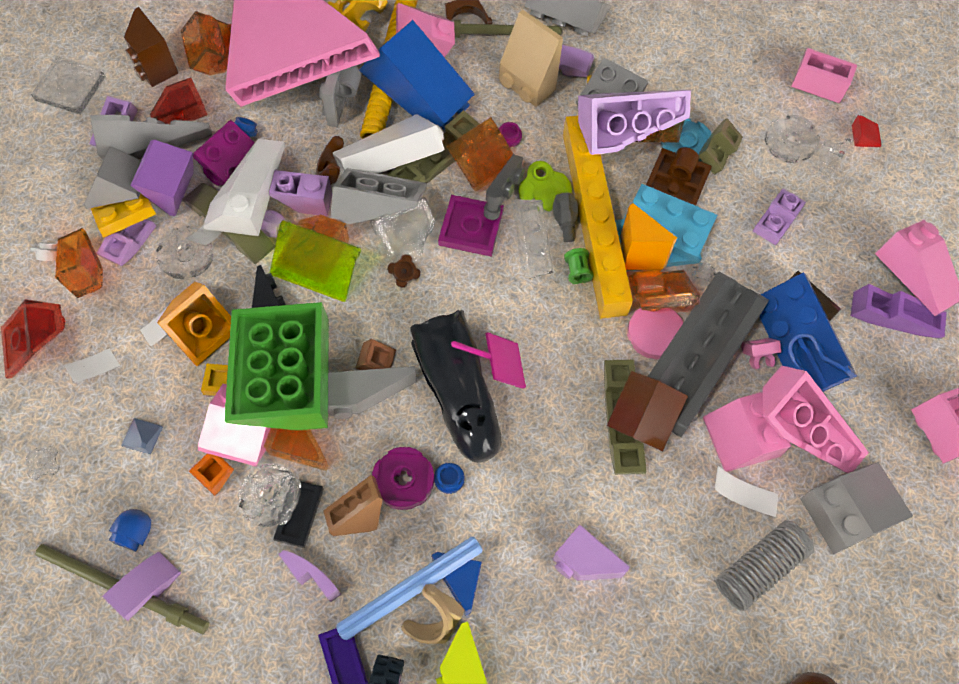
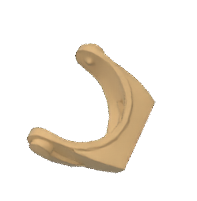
M426 584L422 589V594L437 607L441 613L442 620L434 624H419L406 620L402 624L401 629L404 634L420 643L443 644L447 642L463 616L464 609L456 600L443 593L436 586Z

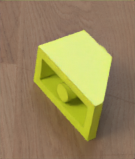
M468 621L461 623L440 666L442 676L435 678L437 684H488Z

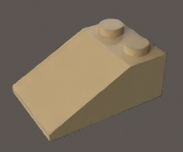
M523 9L518 14L500 61L499 80L505 88H511L519 94L524 102H530L537 107L556 90L563 37Z

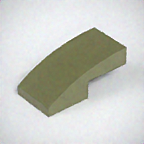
M728 118L718 125L698 154L705 164L712 166L711 172L714 175L723 170L728 156L738 150L743 138Z

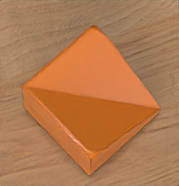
M208 453L189 470L214 496L221 490L234 471L222 457Z

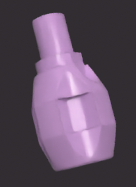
M266 210L261 230L268 237L281 238L287 233L289 224L280 213L274 210Z

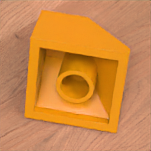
M195 281L171 301L157 322L195 366L202 363L230 338V314L204 284Z

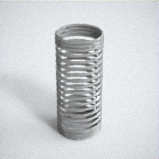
M785 520L759 541L757 545H754L749 552L747 551L745 555L741 556V559L739 558L737 562H734L733 566H729L728 569L716 577V585L721 594L733 607L740 611H746V609L753 605V602L757 601V598H761V595L766 594V591L774 587V584L781 581L782 577L786 576V573L789 574L790 570H794L795 567L799 566V563H802L803 560L814 553L813 543L802 528L791 521ZM785 528H787V529H789L791 532H793V533L801 540V542H800L792 533H790L789 531H787ZM790 536L799 544V546L794 543ZM779 541L785 545L794 558L780 545ZM776 546H778L784 552V554L789 558L790 561H788L784 557V555L776 548ZM771 548L777 552V554L780 556L781 559H783L786 565L783 564L781 560L773 553ZM768 553L776 559L782 568L769 557ZM764 556L774 565L777 571L771 567V565L765 560ZM760 560L770 569L773 575L762 565ZM757 565H759L762 568V570L767 574V576H765L760 571ZM752 567L761 575L763 580L754 572ZM749 572L757 579L759 584L752 578Z

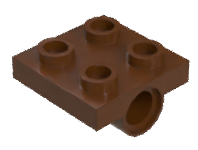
M681 147L676 153L662 148L646 185L696 206L712 166L700 162L698 153L691 148Z

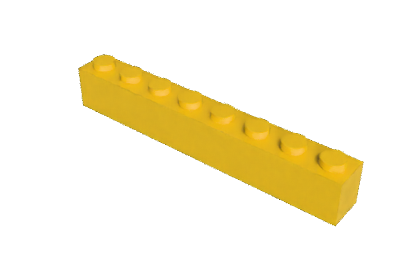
M578 116L565 117L563 139L575 198L578 202L585 247L589 252L588 262L590 270L593 272L592 282L600 319L628 316L633 299L601 155H591L589 153L578 123Z

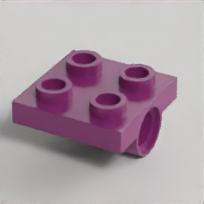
M229 120L193 153V158L203 167V173L213 184L223 186L255 142L232 120Z

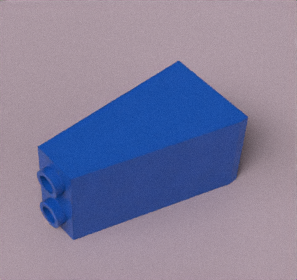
M414 20L409 22L378 49L380 57L367 61L359 69L365 77L412 116L417 114L426 120L428 119L443 130L454 119L453 115L455 113L459 115L470 106L467 101L475 95Z

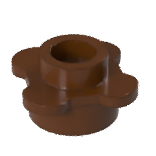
M407 254L402 255L399 261L396 263L392 262L387 267L388 273L393 274L396 279V285L401 288L405 287L410 280L420 277V270L412 262V257ZM403 268L406 269L405 274L401 272Z

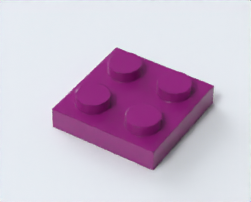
M451 194L438 238V246L492 257L504 212V205L500 206L499 218L491 220L487 219L483 214L484 206L487 202Z

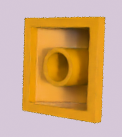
M634 203L628 208L620 235L626 270H663L667 265L677 240L675 235Z

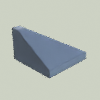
M134 418L121 446L151 455L163 427Z

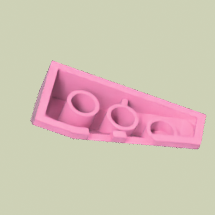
M781 366L763 386V416L783 439L847 474L853 472L869 453L807 371Z

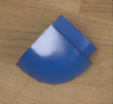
M129 509L122 512L109 529V532L112 533L109 541L136 552L139 545L143 546L150 532L151 518L147 513L138 509Z

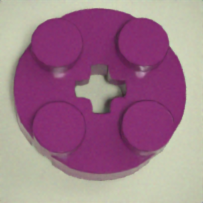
M410 447L393 448L381 460L379 459L373 468L372 476L376 479L383 499L382 503L390 508L409 510L424 504L432 492L434 486L433 467L417 449ZM401 471H406L408 477H412V480L407 482L406 485H400L399 481L394 480L395 476L401 475Z

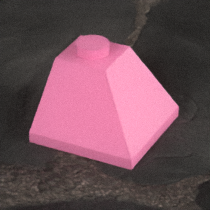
M398 3L396 5V34L414 20L445 57L455 44L454 22L443 16Z

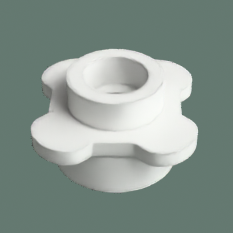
M39 242V247H30L31 251H36V260L60 261V253H66L65 249L57 248L58 243Z

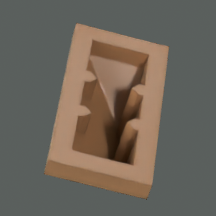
M370 475L323 510L329 534L340 536L377 530L383 499L374 476Z

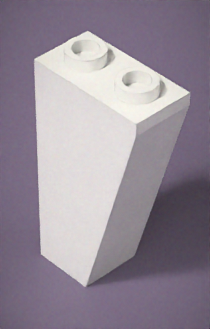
M416 114L333 152V156L340 167L341 175L347 168L378 174L445 150L442 143L444 135L438 125Z

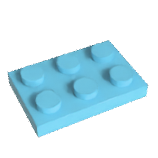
M641 184L632 203L677 237L671 253L696 263L717 214ZM624 218L623 222L621 223V226H620L619 231H622L625 218Z

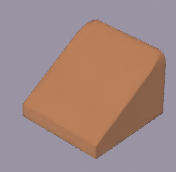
M371 338L363 343L355 368L358 370L391 368L396 349Z

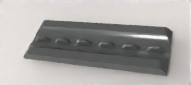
M720 271L715 275L648 375V377L658 380L688 396L672 430L679 437L683 436L769 302V299L742 286Z

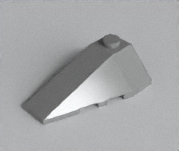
M90 115L97 153L102 160H104L110 146L140 159L143 158L151 140H157L177 147L212 135L209 123L173 120L169 125L157 120V118L147 117L143 122L131 121L128 115Z

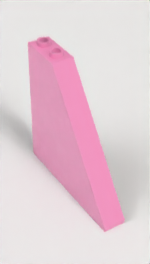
M234 0L225 90L242 107L380 57V53L366 32L324 0Z

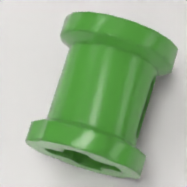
M575 248L564 254V260L568 263L570 271L568 280L572 284L586 283L593 279V272L589 270L588 266L589 252L587 249Z

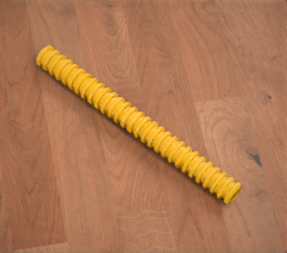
M395 0L384 44L396 34V5L400 3L416 8L418 0ZM374 83L367 104L362 130L360 131L361 139L386 128L393 100Z

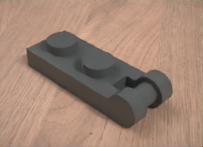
M513 154L487 189L485 197L487 203L484 206L483 212L487 219L495 220L499 218L500 206L506 198L510 199L514 186L521 183L525 172L522 169L523 157Z

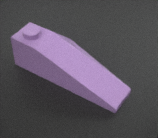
M691 90L579 95L578 123L589 153L594 155L618 152L635 141L639 142L646 139V136L656 131L665 130L690 118Z

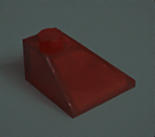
M25 299L2 325L1 334L6 379L13 378L63 332L65 318L62 316L61 304Z

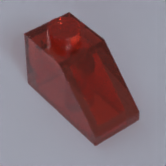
M191 77L166 86L150 113L151 118H157V120L169 125L173 120L194 121L207 116L202 99Z

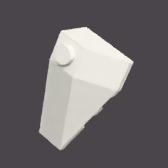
M257 139L210 203L203 225L204 229L259 236L270 198L269 190L274 171L278 170L285 143L283 141Z

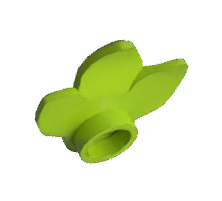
M535 161L529 166L527 177L520 183L518 192L522 203L535 199L541 208L550 212L553 209L555 196L560 193H572L570 181L563 173L553 171L552 167L545 161ZM543 170L545 176L539 177L536 171Z

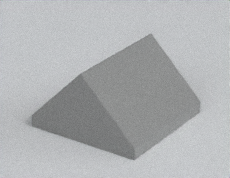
M110 146L84 202L85 208L89 209L139 199L140 192L130 185L141 160Z

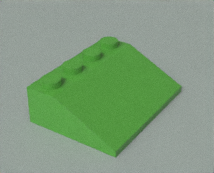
M322 302L232 310L224 418L226 424L287 430L328 428L329 319Z

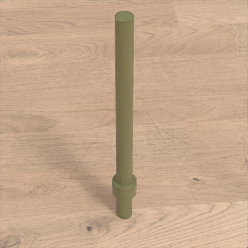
M41 544L36 550V556L107 590L119 581L117 578L44 544ZM152 596L143 605V607L166 617V622L177 627L183 625L202 635L209 627L208 621L189 613L188 608L178 603L172 605Z

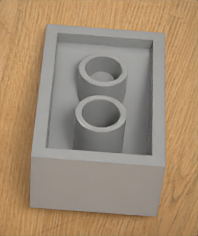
M347 168L333 185L331 218L339 219L342 223L352 224L415 208L426 190L427 183Z
M879 462L837 477L810 490L800 498L833 555L913 517Z

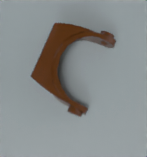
M454 0L445 3L446 18L452 20L459 14L471 13L480 17L485 24H492L491 17H488L479 0Z
M334 136L328 142L317 162L315 175L329 176L330 185L337 182L340 174V167L333 156V152L342 149L344 146V140L340 136Z

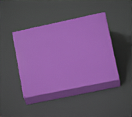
M151 140L130 186L170 216H176L194 173L193 152L157 140Z

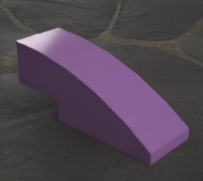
M871 284L853 292L850 316L873 325L918 336L945 337L947 314L945 311L934 316L918 298L903 291L890 294Z

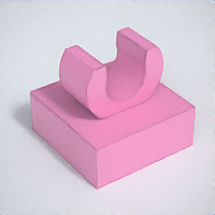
M771 338L745 341L741 344L743 354L750 356L749 363L754 369H760L759 360L762 357H765L767 366L773 367L775 365L773 354L781 353L780 341Z

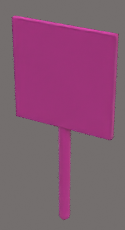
M489 332L485 333L488 352L456 341L451 342L452 347L490 359L493 380L522 389L526 388L518 343Z

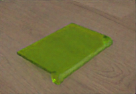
M282 220L278 230L269 273L277 278L345 302L356 259L360 256L361 248Z

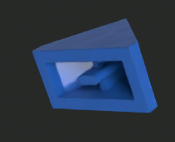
M435 552L432 554V562L445 553ZM476 560L468 561L443 578L455 600L463 607L465 616L472 611L482 562Z

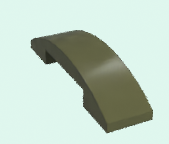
M463 110L445 126L446 132L443 134L444 140H442L445 150L401 165L387 176L424 183L430 182L461 156L480 133L482 125Z
M201 183L182 198V201L200 217L206 218L210 203L218 191L205 183ZM261 229L259 236L222 232L255 265L275 248V245Z
M634 360L604 361L607 423L631 371L635 372ZM607 426L614 474H646L644 444Z

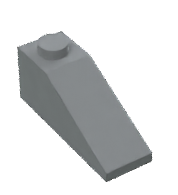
M415 366L328 372L329 416H334L336 419L351 418L352 414H360L417 382Z

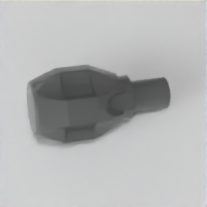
M560 193L555 196L553 202V216L563 231L564 242H573V229L579 215L578 202L572 193Z

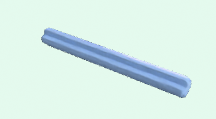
M475 537L468 538L339 622L336 628L341 638L349 640L421 593L426 584L433 585L482 553L483 550Z

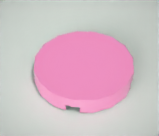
M646 305L634 312L628 323L627 336L637 353L647 358L659 360L682 326L683 320L674 310L665 305Z

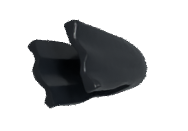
M457 310L452 314L439 315L423 323L412 325L410 327L413 337L411 341L412 348L425 380L440 404L445 425L458 450L465 458L472 462L481 463L490 460L499 452L502 441L494 402L482 376L480 358L478 355L451 346V342L456 341L477 349L464 311Z

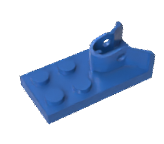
M804 272L760 294L769 299V302L759 317L769 338L780 341L781 353H777L782 366L807 371L822 392L857 377Z

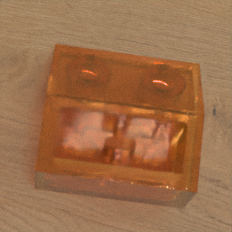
M198 11L193 13L180 30L190 69L209 76L227 72L232 24H227L215 19L211 15H205Z

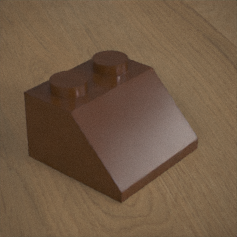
M140 7L134 9L124 35V39L129 47L125 51L132 63L137 64L134 70L140 80H147L151 87H154L177 75L178 70L163 36Z

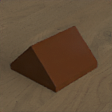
M631 371L607 426L663 452L688 396L658 380Z

